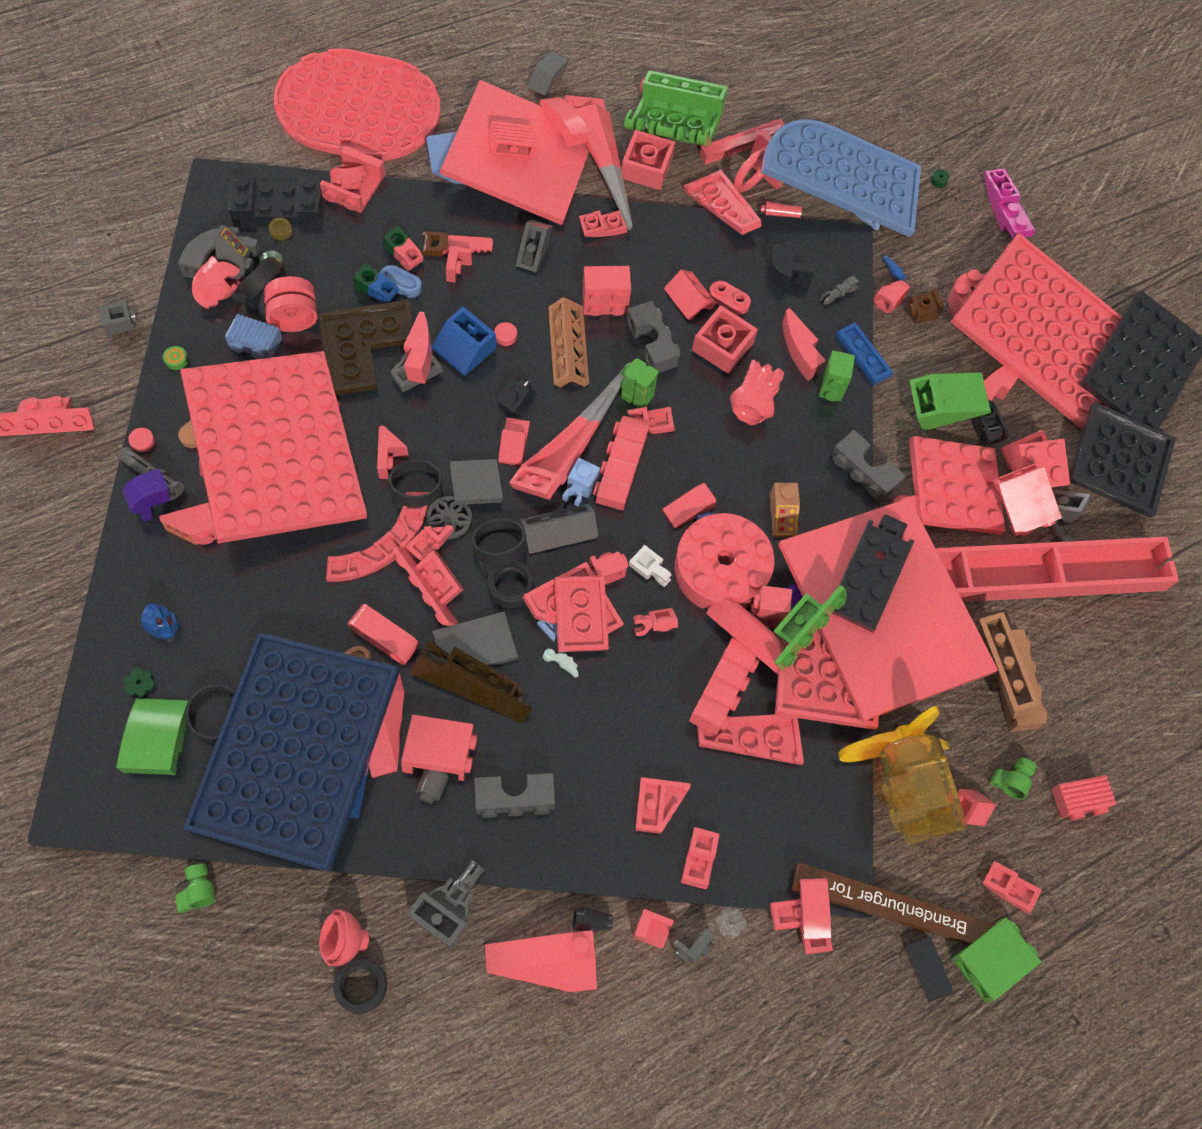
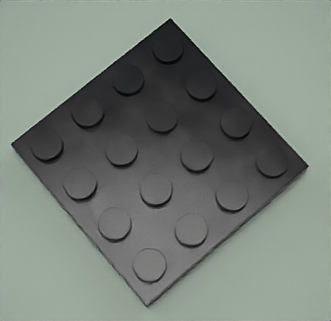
M1093 402L1088 410L1069 480L1077 486L1152 518L1157 512L1176 438L1104 405Z

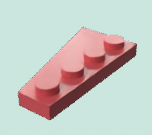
M782 715L731 717L725 731L719 729L717 735L697 726L698 744L700 747L797 765L804 763L798 718Z

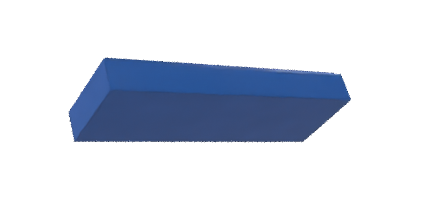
M856 322L837 331L836 337L849 354L855 355L854 361L873 386L892 377L894 372Z

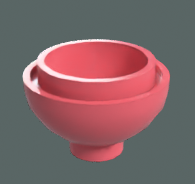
M344 910L333 911L324 921L320 932L319 948L325 963L328 966H342L351 961L359 951L363 952L366 950L369 942V933L366 929L361 928L358 920L350 912Z

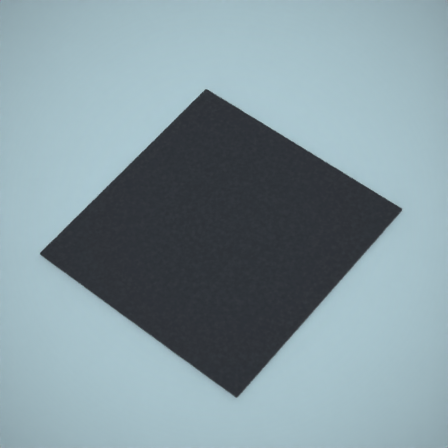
M201 158L193 159L123 448L129 447L155 468L165 470L172 479L181 481L184 484V490L176 500L152 506V519L143 522L140 514L135 515L130 512L122 494L124 486L140 474L124 462L119 461L28 836V843L39 847L323 871L183 830L215 743L198 738L189 728L187 722L182 752H179L175 775L122 773L116 768L126 724L137 698L189 701L197 690L211 684L226 685L236 691L257 634L261 632L345 653L355 646H363L368 649L373 661L398 666L401 669L400 677L405 695L402 711L398 771L372 778L369 767L359 819L349 818L331 872L447 882L451 878L455 882L470 864V861L473 860L477 863V867L480 865L485 869L474 885L770 911V903L800 899V893L792 890L795 868L798 863L873 885V758L856 762H842L838 756L839 751L844 747L872 737L873 729L798 718L804 761L802 765L699 746L697 725L689 722L733 636L706 614L707 608L702 609L684 595L675 577L674 563L680 540L685 531L696 522V518L674 529L662 511L663 508L684 494L705 483L716 499L715 507L708 512H714L715 514L731 513L744 517L756 524L765 533L774 553V569L767 586L785 588L795 584L796 581L778 545L780 541L788 538H773L769 495L774 483H798L800 509L797 535L873 510V497L870 496L867 489L860 483L855 482L850 474L837 466L831 458L835 446L855 430L871 444L867 454L864 456V460L873 467V384L854 361L852 377L841 402L829 401L826 398L819 397L822 375L832 350L849 354L836 337L837 331L856 322L873 345L872 226L757 214L761 220V227L741 235L708 209L628 201L633 225L630 231L627 229V233L606 237H586L579 216L600 211L601 215L619 211L615 200L573 196L563 224L560 225L467 185L392 177L383 178L362 213L349 210L338 203L327 201L323 198L320 191L321 223L232 222L229 213L232 175H254L256 181H298V176H321V181L330 183V171ZM531 220L553 226L548 248L537 272L515 266L525 225ZM221 225L239 228L241 237L247 236L258 240L261 255L267 251L279 252L283 257L284 266L273 280L288 276L308 280L314 286L318 317V313L382 304L365 292L360 293L356 291L353 287V277L364 263L378 272L388 265H394L407 271L399 260L391 253L388 254L383 248V236L399 226L422 253L423 262L407 271L421 280L422 291L413 298L397 293L391 302L409 300L413 325L419 312H424L431 337V345L434 344L445 322L461 307H465L492 331H495L496 326L500 323L508 322L513 324L517 329V339L509 346H503L496 342V349L466 376H463L432 349V354L442 366L443 372L426 380L425 384L420 383L405 392L400 390L390 373L395 365L401 362L405 354L404 345L371 350L378 389L336 395L337 402H340L341 405L339 410L367 512L366 519L218 543L217 539L209 544L195 545L167 531L159 517L209 503L204 478L200 475L197 447L187 448L183 446L178 437L181 427L191 420L181 371L169 369L163 360V354L169 347H182L188 356V363L182 369L257 360L251 353L244 351L237 353L230 349L225 335L236 314L268 324L265 314L264 288L252 300L237 288L229 298L220 300L218 305L209 307V309L201 306L195 300L192 292L194 278L184 277L178 262L186 246L198 235L219 228ZM425 231L443 232L455 236L492 238L493 248L492 252L481 251L478 253L474 251L472 253V265H462L461 274H457L456 282H447L446 265L448 254L443 256L424 255L422 233ZM433 240L432 247L439 245V241ZM773 244L795 248L793 262L815 266L810 286L789 282L788 288L784 289L777 286L770 279L768 264ZM253 259L252 272L261 265L260 259ZM629 266L631 281L629 308L653 301L655 307L661 311L664 325L668 326L671 331L673 343L677 344L680 349L681 356L679 357L677 367L658 373L654 397L646 406L648 411L671 407L675 431L651 434L648 431L623 511L596 503L597 496L593 495L594 489L588 499L582 496L580 505L590 504L595 512L598 538L535 553H529L527 547L525 553L518 559L532 571L534 589L585 562L589 565L590 557L595 556L597 560L605 553L611 552L613 554L619 552L620 555L624 554L627 559L628 568L626 569L625 577L605 585V593L624 623L622 627L608 634L609 649L605 651L558 652L557 639L553 642L537 625V622L540 620L534 618L526 604L518 608L509 609L499 606L492 600L489 595L487 581L489 572L495 565L485 564L477 559L474 554L472 535L481 524L490 520L510 519L521 525L520 519L576 507L574 505L576 496H569L567 502L562 500L563 494L567 490L568 478L563 485H559L550 500L512 488L509 482L521 466L498 463L502 430L505 429L507 418L530 421L523 464L566 429L605 390L627 363H632L637 358L646 363L644 359L645 345L653 343L654 340L647 336L634 339L626 323L627 314L619 316L612 314L599 316L584 315L589 384L584 387L571 381L560 388L554 385L548 307L563 297L583 306L584 267ZM681 269L693 272L708 293L714 282L725 281L750 297L751 303L748 312L737 316L757 328L758 331L754 344L729 374L692 351L695 335L720 306L716 304L711 310L702 308L692 320H688L664 289ZM855 276L859 280L856 283L858 289L845 293V296L842 298L837 297L828 305L823 304L820 300L825 292L834 290L836 285H842L849 277ZM789 308L818 339L815 349L826 360L821 373L808 381L793 361L785 341L782 322L786 310ZM571 310V313L576 319L575 311ZM319 317L316 323L308 329L296 332L280 331L282 341L273 357L324 351ZM572 327V331H573V333L575 334V336L577 337V333H576V331L574 330V328ZM574 347V352L576 353V355H577L578 358H579V353H578V351L576 350V348ZM755 360L760 363L761 367L769 364L772 366V371L778 368L784 372V377L779 384V391L773 398L775 408L773 417L765 419L756 425L749 426L747 423L737 419L733 412L730 397L737 388L742 386L751 361ZM575 366L576 375L581 376L579 370ZM511 377L527 379L532 383L531 388L536 391L534 396H528L517 413H513L496 400ZM622 388L619 389L579 457L599 467L600 470L603 461L608 462L610 456L606 454L609 442H614L616 435H613L616 421L621 422L623 416L629 417L628 410L638 409L633 405V402L629 403L621 398ZM379 426H385L407 447L409 457L394 458V467L401 462L413 459L425 460L438 467L442 475V493L439 498L453 496L449 468L450 461L497 459L503 496L502 502L467 504L472 514L470 528L464 535L458 538L447 539L437 552L464 589L446 604L459 624L505 612L518 659L495 665L491 668L521 685L523 689L522 699L526 705L532 708L522 723L410 673L427 642L431 640L435 643L432 631L449 626H444L437 620L434 608L423 600L422 591L419 587L412 584L409 580L410 574L397 563L396 559L382 569L360 578L341 582H327L326 580L328 556L361 552L373 546L376 541L394 527L403 505L397 503L390 494L389 479H379L377 470ZM146 428L153 434L155 444L148 452L139 453L131 447L129 435L135 429ZM411 471L399 476L393 486L403 494L406 492H430L437 486L438 480L429 473ZM599 472V480H598V481L601 482V480H602V478H603V475H600V472ZM445 502L447 503L448 508H450V504L452 502ZM438 505L439 509H445L442 505ZM455 505L453 508L456 510L459 505ZM463 507L460 513H463L466 516H468L466 510ZM436 509L433 510L431 517L438 514ZM427 515L420 532L424 530V526H428ZM459 518V521H467L463 518ZM436 519L432 522H439L440 519ZM456 525L455 532L460 531L464 526ZM498 531L483 537L477 546L486 552L501 553L516 547L522 538L512 532ZM644 545L663 559L661 566L672 574L670 577L671 581L665 587L660 585L653 575L647 580L629 566V561ZM411 554L416 563H420V561ZM507 572L499 576L496 585L501 594L516 596L525 589V580L518 573ZM148 604L161 605L175 614L179 627L174 637L164 640L152 636L144 630L141 619ZM363 604L380 613L420 643L418 649L405 665L388 656L355 633L347 625ZM673 608L678 619L677 628H671L665 632L654 631L651 628L645 635L636 636L634 628H640L643 624H635L633 621L634 616L649 615L648 612ZM552 649L555 654L563 653L567 654L568 657H572L573 662L577 664L578 677L575 678L567 670L561 668L556 661H545L543 659L545 650ZM760 660L754 673L748 672L746 677L750 678V681L744 692L739 690L737 696L741 697L735 711L729 710L728 716L776 715L778 674ZM135 668H140L143 672L149 671L152 674L151 679L154 681V687L146 691L144 696H138L137 694L129 695L125 691L127 684L124 682V679L130 676L131 671ZM213 691L202 696L194 705L191 714L194 729L206 736H219L234 695L225 691ZM412 714L473 724V734L477 735L475 750L470 749L469 757L473 758L471 772L465 773L464 781L458 780V774L448 773L449 778L439 801L434 800L433 804L420 800L418 798L419 794L415 792L424 769L414 767L412 774L402 772L401 760ZM553 773L555 809L550 810V813L537 815L534 814V811H526L521 816H508V813H497V817L483 818L481 814L476 815L474 778L501 776L503 791L510 796H518L527 788V775ZM641 777L690 783V789L661 834L635 831ZM694 827L720 834L706 890L681 883ZM829 902L830 916L870 919L873 916Z

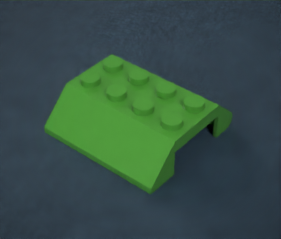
M649 70L642 83V99L633 117L632 110L628 111L624 128L709 147L722 118L728 86Z

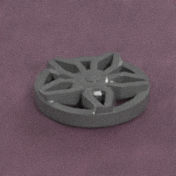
M453 496L438 498L430 505L427 511V524L431 528L441 527L442 525L443 527H446V525L453 527L454 530L448 539H455L464 535L472 522L471 510L467 504L459 505L456 510L453 508L455 506ZM445 502H452L450 504V508H448V505ZM438 505H442L445 509H439ZM463 507L466 510L468 516H466L463 513H460ZM436 509L438 514L431 517L433 510ZM459 518H463L467 521H459ZM436 519H440L439 522H432ZM456 525L464 526L460 531L455 532Z

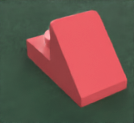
M507 418L505 429L502 430L498 463L522 465L530 421Z
M379 426L377 470L379 479H389V470L394 468V458H408V450L406 445L385 426Z

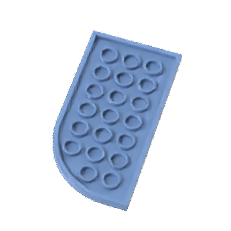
M803 119L789 122L782 126L768 142L763 156L762 174L908 237L914 233L921 165L817 120Z

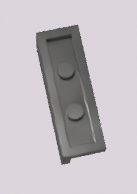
M590 504L520 519L521 526L525 530L529 553L598 538L595 512Z

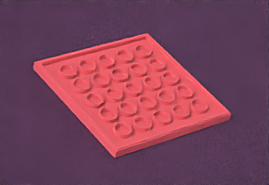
M480 80L441 167L440 174L562 225L589 149L586 144L567 147L562 135L556 136L541 106ZM504 120L506 123H526L527 125L535 126L537 147L533 158L509 157L508 155L501 156L500 154L492 155L489 141V130L492 121Z

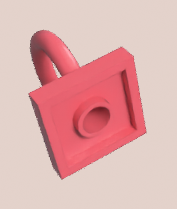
M764 129L758 132L750 157L744 162L735 177L734 187L738 192L748 191L762 178L776 189L783 185V182L761 173L765 148L772 138ZM753 168L756 173L743 183L746 174Z

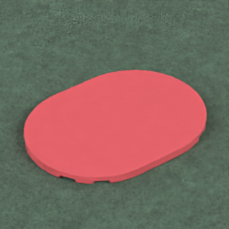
M328 49V52L318 54L314 52L302 57L301 61L294 66H289L277 82L274 92L276 115L279 123L288 135L304 146L341 155V150L344 146H347L382 161L404 157L418 150L427 142L426 138L433 135L436 131L441 115L440 98L435 85L428 76L418 71L417 67L402 60L351 49Z

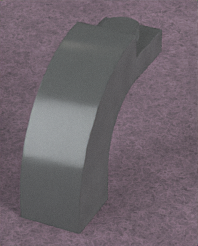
M227 227L249 249L250 258L259 260L261 249L258 240L247 236L241 237L239 228ZM218 228L198 235L186 246L178 262L184 277L194 278L197 271L211 256L216 258L215 232Z

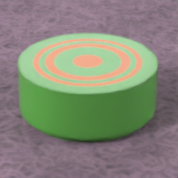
M172 346L165 350L163 360L169 369L180 370L187 365L188 356L182 347Z

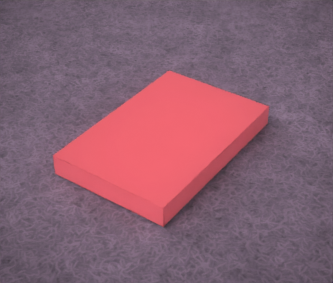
M604 576L555 577L558 652L608 650Z

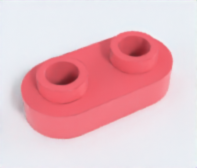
M716 281L711 285L709 294L717 305L723 306L735 315H743L748 312L751 300L746 293L725 281Z

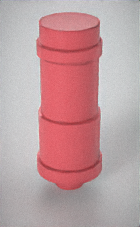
M766 201L765 205H761L760 212H764V215L800 218L802 211L801 206L783 205Z

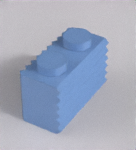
M236 314L225 335L230 349L237 353H242V351L251 353L256 359L273 358L282 341L281 332L277 326L266 324L256 319L253 320L243 315L240 316L239 314Z

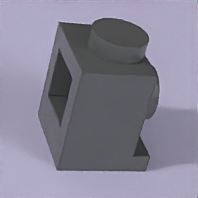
M126 301L98 307L102 327L108 338H112L113 334L135 329L134 323L138 322L134 308L130 309Z

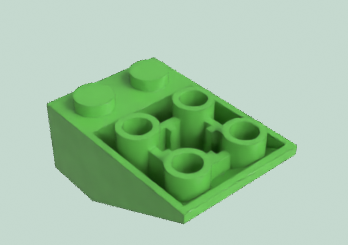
M982 373L930 374L909 380L917 419L923 431L991 413Z

